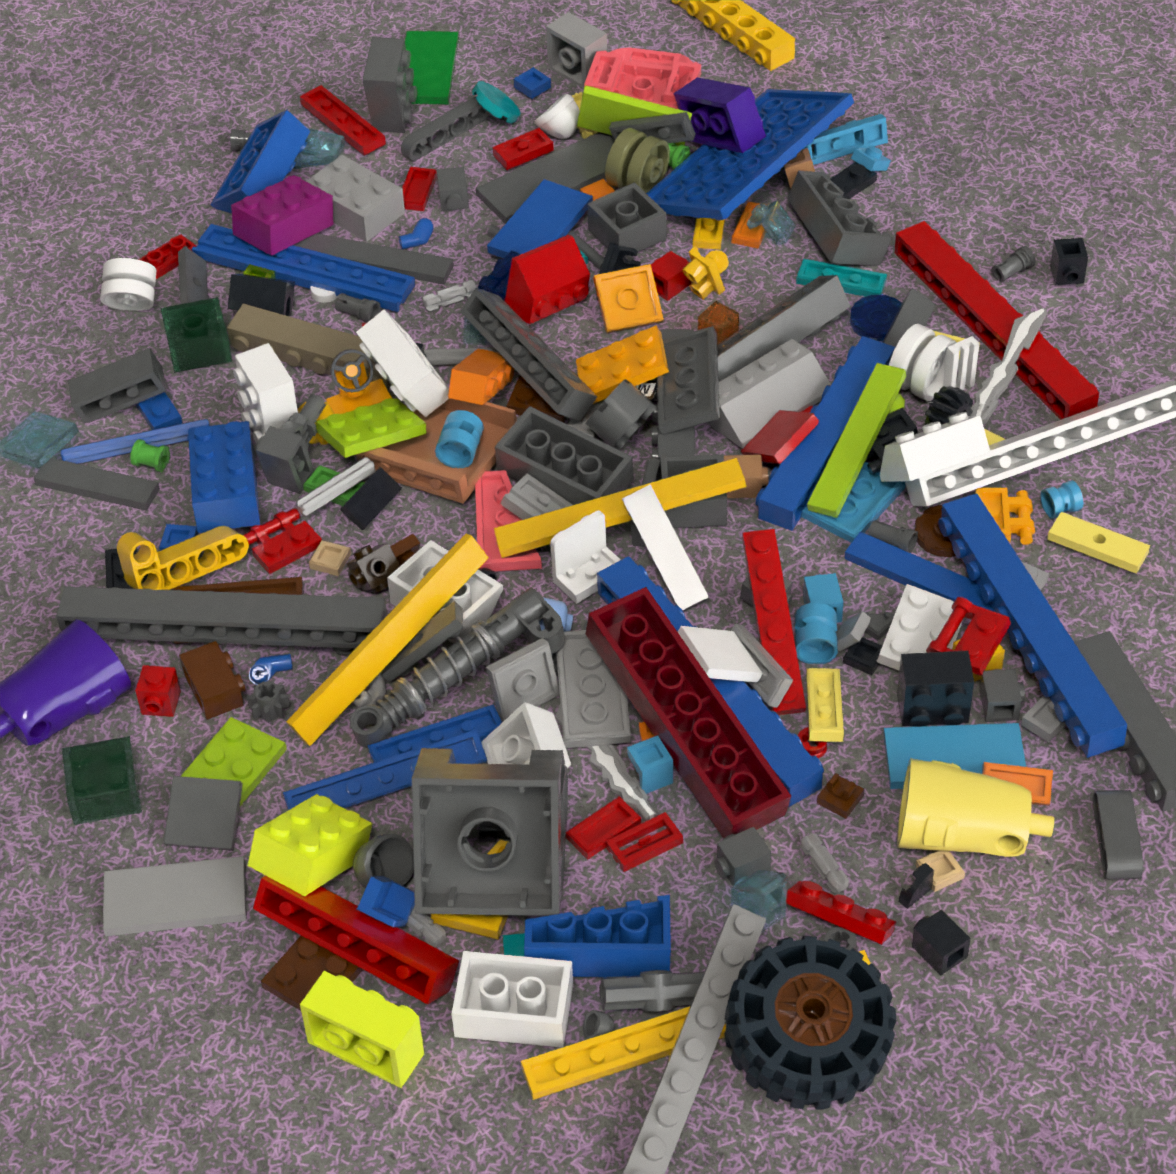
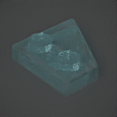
M308 128L311 132L305 140L307 145L296 156L294 160L296 164L293 169L330 164L339 157L345 145L344 136Z

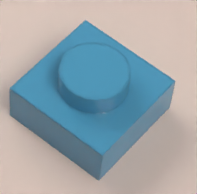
M873 146L857 148L851 157L852 160L865 166L870 171H885L891 162L890 159L882 155L883 152Z

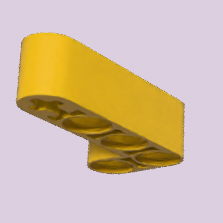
M227 526L216 527L157 552L153 543L134 532L124 534L117 543V552L127 584L133 589L170 590L242 559L247 554L249 548L246 537ZM140 545V549L137 552V554L133 555L136 547ZM204 551L203 556L198 560L200 553ZM176 562L175 568L170 571L171 566ZM148 574L146 581L141 584L143 577Z

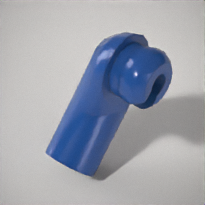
M291 654L259 658L249 671V680L253 684L258 685L270 680L276 672L293 670Z

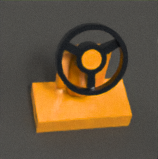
M348 349L340 352L333 359L330 374L333 382L338 387L339 394L327 398L326 402L335 414H343L353 411L360 406H371L381 403L385 399L392 398L382 378L371 382L373 365L369 357L363 352ZM357 353L361 355L355 361H347L342 366L336 365L338 359L345 354ZM364 359H366L369 365L368 378L366 375V370L363 362Z

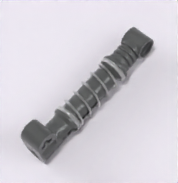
M532 587L528 588L487 620H478L471 625V631L464 637L456 636L457 642L447 649L442 647L443 652L433 660L428 657L429 663L419 670L413 668L415 672L412 674L413 681L400 677V679L393 683V688L389 691L390 696L385 694L382 697L383 701L381 699L377 700V706L372 704L356 708L351 714L350 726L357 743L363 748L368 749L367 745L387 739L388 734L393 731L391 726L397 728L399 726L398 721L400 723L406 721L405 716L410 718L412 716L419 717L421 714H424L427 710L426 707H433L434 699L438 696L447 697L449 688L453 685L461 686L462 679L467 675L475 676L477 667L481 664L487 666L490 664V658L497 659V657H500L504 653V648L520 635H523L530 643L544 638L549 643L551 654L559 651L565 643L563 624L559 614ZM542 619L545 627L543 630H541L539 623ZM427 698H428V699L430 700V702H431L430 705H428V704L425 703V700H426ZM367 725H375L370 730H363Z

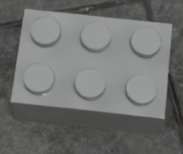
M341 155L306 180V182L333 195V223L366 242L405 214L403 189L344 155Z

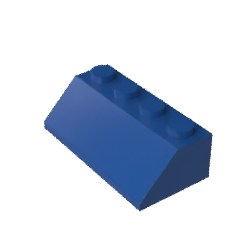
M288 110L256 125L210 205L215 209L232 213V204L262 191L268 186L283 181L286 174L295 167L296 162L294 160L306 147L307 142L305 140L311 131Z

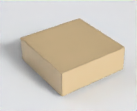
M322 540L309 561V567L313 570L339 576L351 556V548Z
M938 850L916 860V868L926 863L934 869L932 884L934 892L965 877L964 870L950 851Z

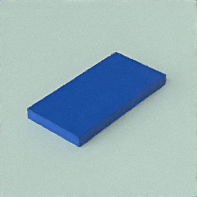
M544 179L487 245L488 253L512 261V258L566 236L588 210L587 203L593 201V196Z

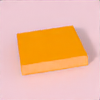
M651 264L594 275L593 280L606 333L663 322L664 318Z

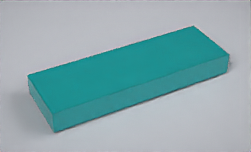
M803 259L796 277V284L807 285L819 276L838 275L845 293L881 299L887 282V274L809 259Z

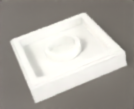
M681 626L679 628V635L709 678L758 682L761 678L762 671L734 631Z

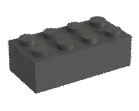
M530 406L495 446L498 471L506 470L508 476L518 481L528 473L573 505L624 491L634 480L632 456Z

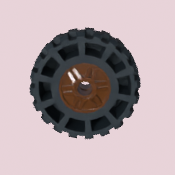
M803 935L801 940L793 941L792 937L780 939L777 941L776 947L772 948L766 945L756 952L754 961L747 960L740 969L737 980L733 982L724 1019L726 1020L724 1033L726 1046L733 1049L731 1060L736 1069H744L747 1073L745 1080L754 1089L760 1087L767 1092L765 1097L775 1102L782 1099L791 1102L790 1107L803 1109L805 1105H814L816 1110L829 1108L834 1100H837L839 1104H844L854 1098L856 1091L864 1092L872 1084L875 1075L880 1073L895 1036L893 1028L896 1024V1009L890 1006L893 996L889 986L885 983L881 984V973L874 964L868 965L862 960L864 955L854 948L849 951L841 947V942L830 938H828L827 942L817 940L816 936Z

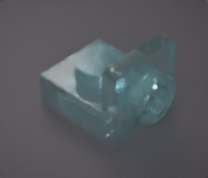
M777 200L768 204L761 203L752 210V216L746 224L749 229L762 225L776 245L785 244L796 227Z

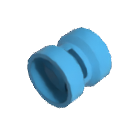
M1073 480L1062 483L1057 489L1055 487L1045 488L1040 494L1042 508L1050 519L1057 518L1061 512L1068 511L1073 513L1083 508L1082 492Z

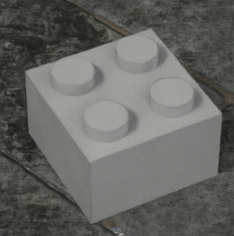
M567 12L546 26L548 69L584 89V83L596 52L607 51V33Z

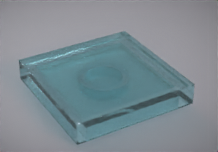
M34 411L0 441V456L40 468L79 432L76 423Z

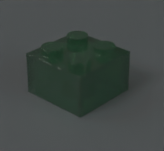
M218 297L160 308L174 373L232 362L228 335Z
M130 736L62 748L67 803L74 825L142 813L137 763Z

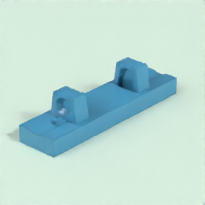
M878 114L858 121H849L845 125L822 131L813 139L811 144L803 149L808 148L813 165L852 154L857 148L875 147L888 143L886 117ZM813 144H814V152H815V153L812 152V147H811V145H813Z

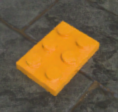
M657 325L576 359L578 377L597 396L593 404L606 399L625 379L634 386H637L669 372L662 334Z

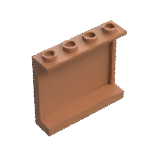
M449 398L427 417L419 410L414 411L426 423V434L356 455L357 461L368 457L375 465V472L381 467L397 483L464 504L475 490V484L480 477L482 481L484 472L490 471L496 463L495 446L517 421L516 412L513 409L489 402L479 405ZM456 410H465L475 414L480 418L484 426L474 460L471 465L465 468L446 466L440 462L435 453L446 417L449 413Z

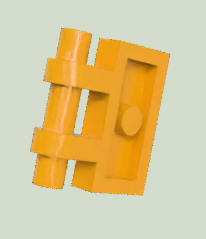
M977 488L975 490V494L979 495L1009 543L1011 533H1016L1020 536V542L1023 545H1029L1033 542L1032 535L1035 533V525L1030 516L1033 512L1032 500L1029 499L1027 491L1020 490L1016 493V497H1008L1007 488ZM1009 512H1014L1018 515V518H1010Z

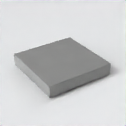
M544 638L486 667L496 709L502 722L524 702L538 707L560 695L550 646Z

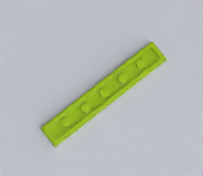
M880 363L876 364L807 503L808 511L838 518L906 378L905 369Z

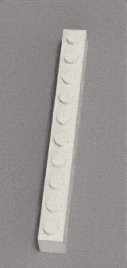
M1176 381L1157 385L989 445L990 452L913 481H905L911 504L913 506H930L1176 417Z

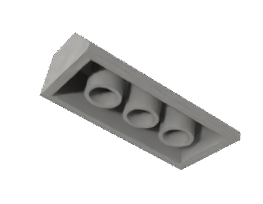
M791 339L720 381V419L706 423L743 449L779 410L801 412L809 406L820 402L825 387L827 385L831 386L812 351Z

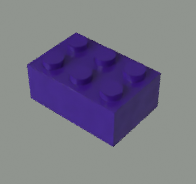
M697 77L673 93L679 110L692 113L691 123L696 135L694 140L690 142L744 153L766 137L763 121L759 116L755 104V96L750 87Z

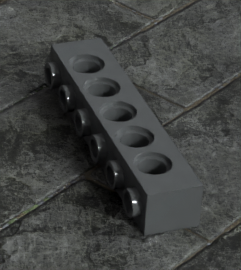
M475 288L460 312L557 414L581 421L597 398L594 392L499 295Z

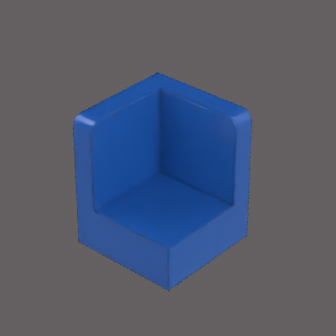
M371 876L357 910L391 927L406 926L415 905L414 891L385 876Z

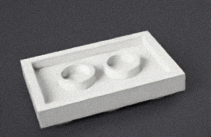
M906 584L877 662L899 671L901 654L927 653L928 645L932 640H936L952 613L951 607L954 601ZM961 624L955 632L947 648L952 649L953 642L956 641Z

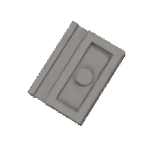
M528 473L511 488L508 494L503 496L500 503L522 520L573 505Z

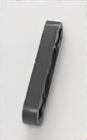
M473 97L406 136L401 144V152L412 161H417L485 121L489 112L477 102L476 97ZM459 118L458 123L453 127L455 121ZM439 130L437 136L432 140L435 132Z

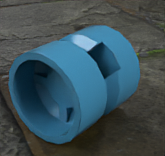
M456 410L447 415L435 449L436 456L440 462L452 468H465L472 464L484 430L483 422L480 418L465 410Z
M815 602L805 604L797 609L795 613V647L800 661L807 664H825L836 657L838 653L837 614L831 606Z

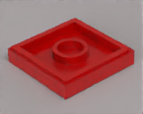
M779 410L740 452L743 455H761L763 462L781 464L818 425L819 420L814 413Z

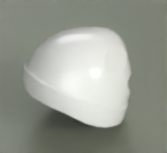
M563 94L534 123L550 136L567 139L577 129L579 107L571 95Z

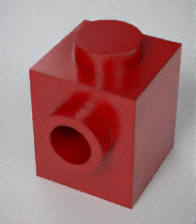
M671 250L651 264L657 293L667 301L691 285V281L683 272V269L690 262Z
M142 666L135 690L141 715L174 717L181 693L175 667Z

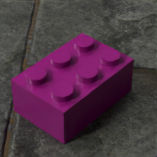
M295 175L289 176L285 180L268 186L264 190L247 196L243 200L231 205L233 235L271 256L333 225V195Z

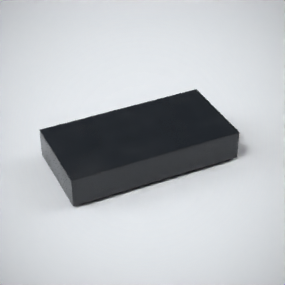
M379 467L340 510L361 530H364L398 494L402 487Z

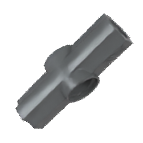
M651 970L640 972V975L603 977L599 985L602 1009L606 1011L641 1008L642 1011L656 1012L672 1010L673 1006H691L704 971L672 973V971Z

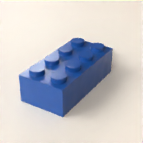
M234 421L228 424L213 426L203 425L188 429L192 506L197 532H207L219 526H227L233 529L260 525L255 456L249 421Z

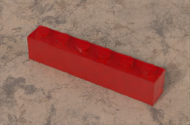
M267 876L261 878L253 909L427 1005L450 991L459 964L458 959L398 927H391L357 910V905L321 886L308 895L303 896Z

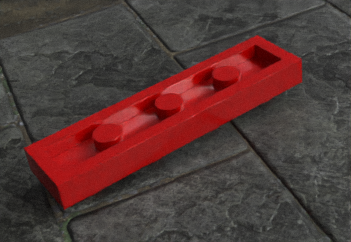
M322 85L300 96V103L304 108L362 155L365 156L386 144L385 135Z

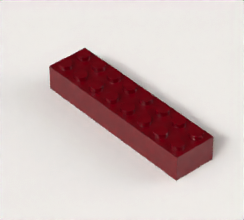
M647 587L590 612L586 636L652 734L659 736L673 759V765L723 839L728 835L738 834L752 827L757 830L785 816L791 794Z

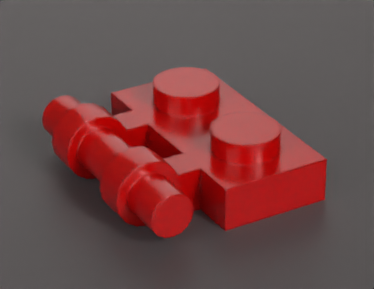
M296 508L275 514L274 519L263 525L250 527V531L243 535L246 537L249 546L255 542L259 544L252 548V553L269 575L313 552L322 541V538L306 521L295 526L292 524L301 518ZM280 529L283 531L270 539L269 535Z

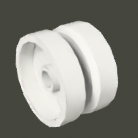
M921 324L911 326L899 340L889 363V366L906 370V378L901 389L907 390L911 388V392L915 396L926 401L933 400L934 393L939 392L940 388L943 387L947 347L957 342L942 334L935 337V332L932 329Z

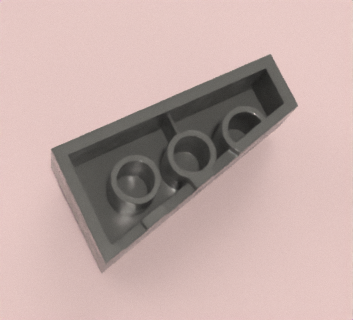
M798 170L787 200L821 247L828 260L836 265H881L892 236L887 232H882L881 234L876 229L878 223L871 217L865 219L858 212L860 207L854 201L843 198L844 192L823 172Z

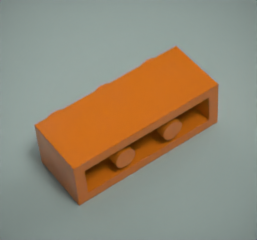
M478 348L452 368L448 398L484 405L500 390H503L508 383H511L514 376V368L499 352Z

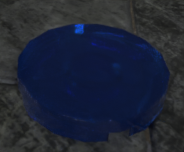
M870 295L861 298L854 303L850 312V325L853 331L861 337L877 338V341L883 342L902 302L887 295Z

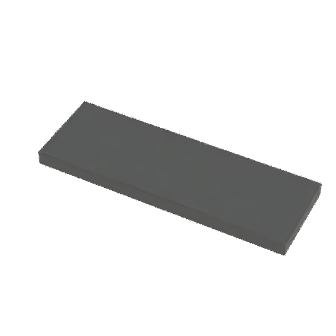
M598 132L477 187L476 195L506 224L544 179L577 191L601 179L605 180L607 157L615 142L612 135Z

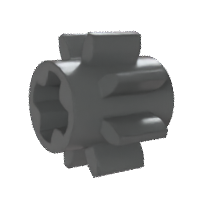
M270 680L254 685V695L247 696L248 706L252 710L253 718L261 717L267 723L278 717L283 718V708L290 707L289 696L285 694L284 685L277 686V684Z

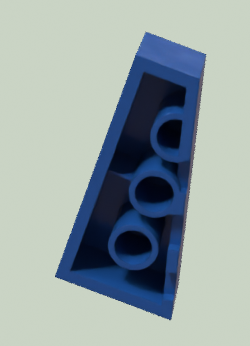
M670 894L657 896L656 902L641 904L640 900L626 902V906L622 908L605 910L604 906L590 908V912L574 916L572 912L525 920L524 957L572 961L573 977L640 975V972L670 971Z

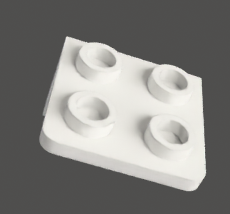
M600 510L583 517L579 522L566 530L558 532L550 542L553 583L576 604L598 591L597 572L621 560L606 547L605 515Z

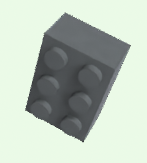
M372 37L362 80L372 126L381 132L405 133L407 123L411 124L413 110L411 104L416 102L417 87L413 86L414 70L409 67L411 54L410 51L406 50L404 39Z

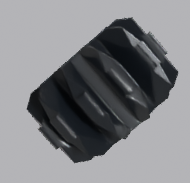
M943 386L939 392L934 393L933 400L928 402L929 408L925 412L927 416L925 425L934 422H940L943 425L949 422V416L962 412H967V415L970 416L973 413L971 409L973 400L969 394L958 387Z

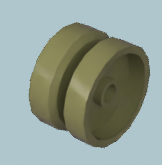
M633 128L623 130L613 143L607 157L605 167L607 183L621 189L635 182L645 193L649 192L665 177L670 160L668 142L654 136L647 137L645 133Z

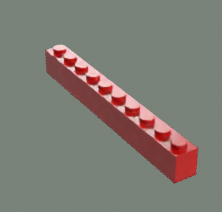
M925 221L896 232L894 253L1002 361L1014 320L1023 315L1018 313L1004 296H1001L986 279H983L973 269L972 265L966 262L956 252L955 248L950 246ZM1038 331L1029 350L1022 349L1015 363L1018 366L1015 375L1060 420L1097 407L1100 392L1096 386L1090 383L1074 365H1071L1061 355L1060 351L1053 347L1043 337L1041 332Z

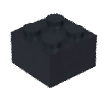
M969 651L901 654L897 699L902 726L921 727L969 723L974 687Z

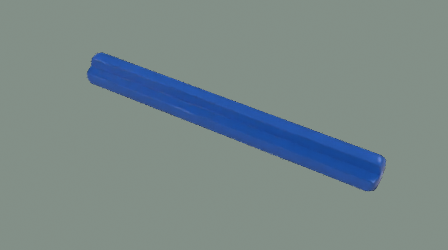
M201 419L64 448L61 450V458L63 461L81 464L129 454L138 439L144 440L146 444L156 447L189 441L188 429L203 425L210 426L208 419Z

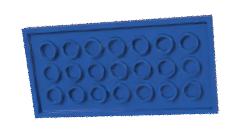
M767 89L755 99L759 116L763 121L765 138L744 153L703 144L646 194L666 214L691 216L694 218H712L718 221L724 220L739 205L745 203L750 195L762 188L768 179L779 173L781 168L787 162L794 159L805 146L811 144L813 139L822 131L827 130L833 121L844 115L845 111L854 104L852 93Z

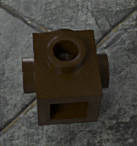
M388 543L377 545L373 548L370 545L364 546L353 553L355 557L353 560L346 563L350 570L348 576L353 585L361 591L373 590L374 593L388 587L387 577L400 567Z

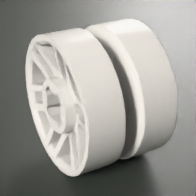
M116 258L106 261L103 265L101 302L108 307L118 310L144 311L152 308L154 305L155 290L153 287L156 283V268L150 263L131 258Z

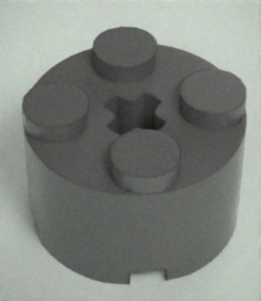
M625 379L603 401L604 403L596 409L585 424L608 445L620 450L657 407L631 382Z

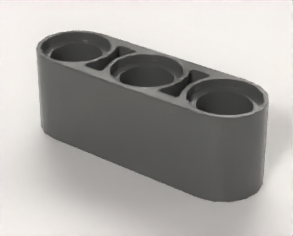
M1131 790L1094 791L1093 811L1094 814H1097L1094 817L1098 842H1102L1099 843L1102 869L1106 871L1103 872L1104 879H1141L1143 874V856Z

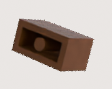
M216 641L179 655L183 674L206 720L244 706L241 693L246 692L243 680L239 673L233 674L234 666L227 651L222 652Z

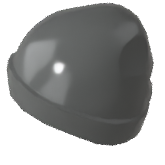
M383 834L364 843L357 850L353 859V870L358 882L364 888L367 887L371 876H385L401 885L408 882L414 871V853L409 842L397 834Z

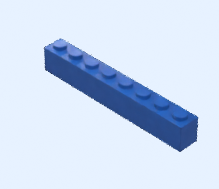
M862 336L858 344L850 348L847 361L844 366L840 365L837 368L832 385L825 387L821 402L818 406L814 405L810 413H814L819 420L818 425L786 457L779 468L774 467L767 487L761 488L758 492L755 502L756 506H758V519L793 531L802 517V510L807 506L876 364L889 365L896 347Z

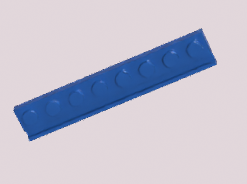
M210 224L198 240V246L192 248L194 253L211 263L268 278L295 281V285L309 289L310 286L332 291L335 292L336 296L344 293L361 300L364 298L375 300L380 303L381 308L395 312L399 311L400 304L405 302L415 287V278L412 276L294 245L271 256L233 235V229Z

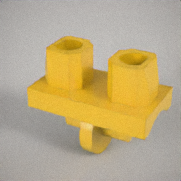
M694 246L688 252L691 262L683 269L685 276L693 282L689 285L691 292L703 300L712 291L720 295L725 291L720 274L728 267L727 255L722 251L715 250L703 257L700 255L698 248Z

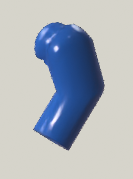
M422 218L416 223L412 233L398 236L401 249L426 244L434 230L432 221Z

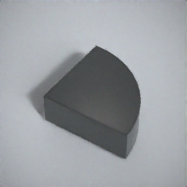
M865 612L871 618L865 633L878 641L888 633L894 614L889 612L869 614V612Z

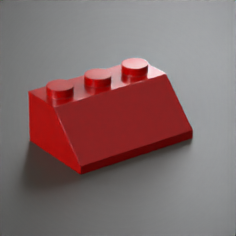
M566 235L512 258L505 302L527 324L530 325L579 303L588 295L590 272L574 237Z

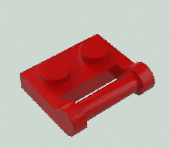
M957 597L951 607L952 613L936 640L930 642L926 652L969 651L972 673L982 676L1011 625L1010 617L976 606L966 598ZM964 617L971 619L954 650L947 648Z

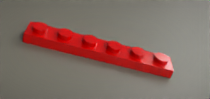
M775 529L743 532L742 543L759 642L793 679L779 706H771V711H775L778 715L805 712L806 703Z

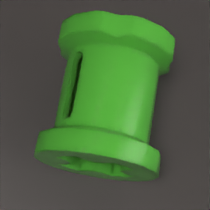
M138 439L132 447L131 464L137 467L141 464L154 467L155 471L162 473L170 460L169 447L166 445H161L160 447L148 445L144 440Z

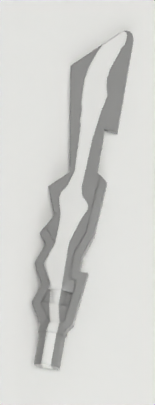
M1040 309L1014 320L1001 362L991 365L990 377L981 383L982 388L976 393V403L971 407L973 410L971 416H980L983 425L987 423L999 405L998 398L1007 389L1016 374L1018 366L1015 363L1023 348L1029 350L1047 315L1046 309Z
M560 704L555 719L562 725ZM612 744L587 746L592 752L589 763L602 771V781L609 783L610 790L613 793L621 796L645 821L658 816L650 806L648 796L640 787L639 781L636 777L632 778L629 775L625 763Z

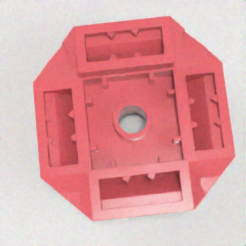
M629 47L615 49L610 52L606 50L598 51L594 56L584 87L585 85L679 109L673 93L695 78H700L701 64L696 61L693 63L688 57L679 53Z

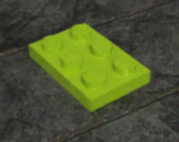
M389 398L378 404L360 406L353 411L343 414H332L325 419L316 421V430L343 457L347 458L426 434V423L400 400Z
M230 717L181 777L241 781L243 783L241 806L287 750L286 742Z

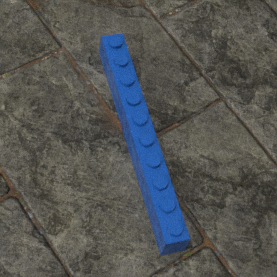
M976 493L942 504V516L938 521L942 535L944 537L948 536L956 557L958 559L962 558L969 578L972 581H976L979 585L985 603H990L994 612L1010 617L1011 625L1007 630L1010 642L1014 649L1020 650L1029 673H1034L1037 677L1042 694L1046 698L1049 697L1053 702L1056 716L1061 722H1065L1069 728L1074 745L1076 747L1080 746L1087 758L1124 746L1127 731L1126 721L979 495Z
M629 556L597 572L598 594L607 604L647 587L677 632L681 626L697 627L691 625L678 605L674 606L670 602L663 588L660 585H655L649 579L644 567L637 565ZM710 678L791 794L788 807L822 789L824 773L822 763L816 756H811L806 751L800 738L795 733H790L785 728L779 715L775 711H770L764 705L761 696L756 690H751L743 681Z

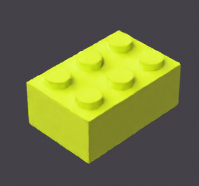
M316 794L255 829L248 866L293 891L306 896L353 866V859L357 850L369 841L373 823L360 817L358 813L346 810L333 803L329 798Z
M324 971L300 1003L308 1043L399 1088H402L424 1055L420 1020L415 1011L405 1005L397 1006L385 1000L381 994L374 990L366 991L357 987L345 976H334Z

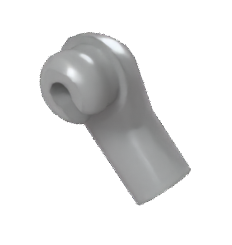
M382 671L369 684V689L367 691L363 690L360 693L361 695H358L353 701L357 708L372 704L377 706V700L381 699L383 701L382 697L386 694V687Z

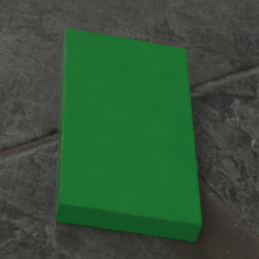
M406 32L405 46L406 50L410 51L411 54L409 67L414 70L413 86L417 87V99L412 104L449 105L459 32Z

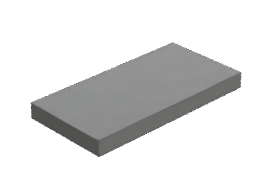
M586 630L564 632L565 643L556 652L565 748L631 743L627 695L586 636Z
M244 856L104 871L103 931L105 936L247 921Z

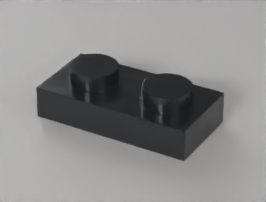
M855 162L830 178V180L844 192L843 198L849 200L877 181V173Z

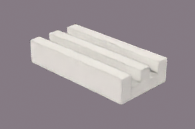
M973 336L947 347L943 386L958 387L965 390V384L969 388L975 385L979 342Z

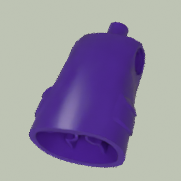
M75 619L21 668L0 682V739L11 732L26 746L39 744L86 715L99 714L114 703L117 697L131 689L130 678L119 658L107 643L87 624Z

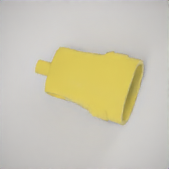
M910 758L901 798L897 848L979 852L1004 857H1016L1025 853L1029 834L1045 837L1052 836L1054 817L1031 813V791L1021 785L988 775L962 770L960 766L954 763L950 764L935 760L929 762Z

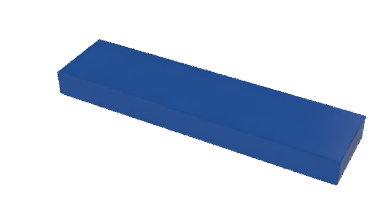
M493 704L367 745L368 752L374 763L477 729L480 741L482 742L502 721Z

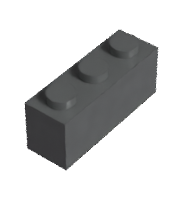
M150 348L68 381L71 406L84 424L166 392L163 367Z

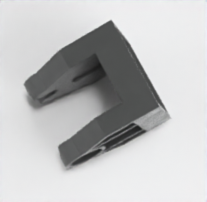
M421 748L412 776L415 914L530 916L559 914L564 885L568 811V772L563 750H532L529 764H457L453 749ZM483 821H490L499 825L504 830L506 836L511 838V842H507L502 852L489 855L480 853L472 848L466 840V836L469 835L475 825Z

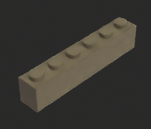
M242 304L227 326L231 347L238 351L245 352L269 343L280 361L286 362L293 367L300 366L313 370L317 374L331 375L330 367L333 359L344 350L355 349L363 352L359 346L363 341L359 336L247 304ZM357 353L345 354L338 359L336 365L342 366L347 361H355L361 355ZM364 359L363 362L366 370V375L368 378L369 365L366 359ZM370 359L373 365L371 382L382 378L389 391L390 386H392L388 379L385 380L375 368L376 363L373 359Z

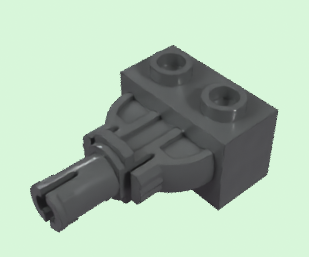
M310 394L300 413L291 415L289 420L279 429L270 426L265 435L259 438L256 445V453L268 484L301 494L304 490L303 484L315 471L308 453V446L312 437L317 433L315 423L326 406L325 400L322 397Z

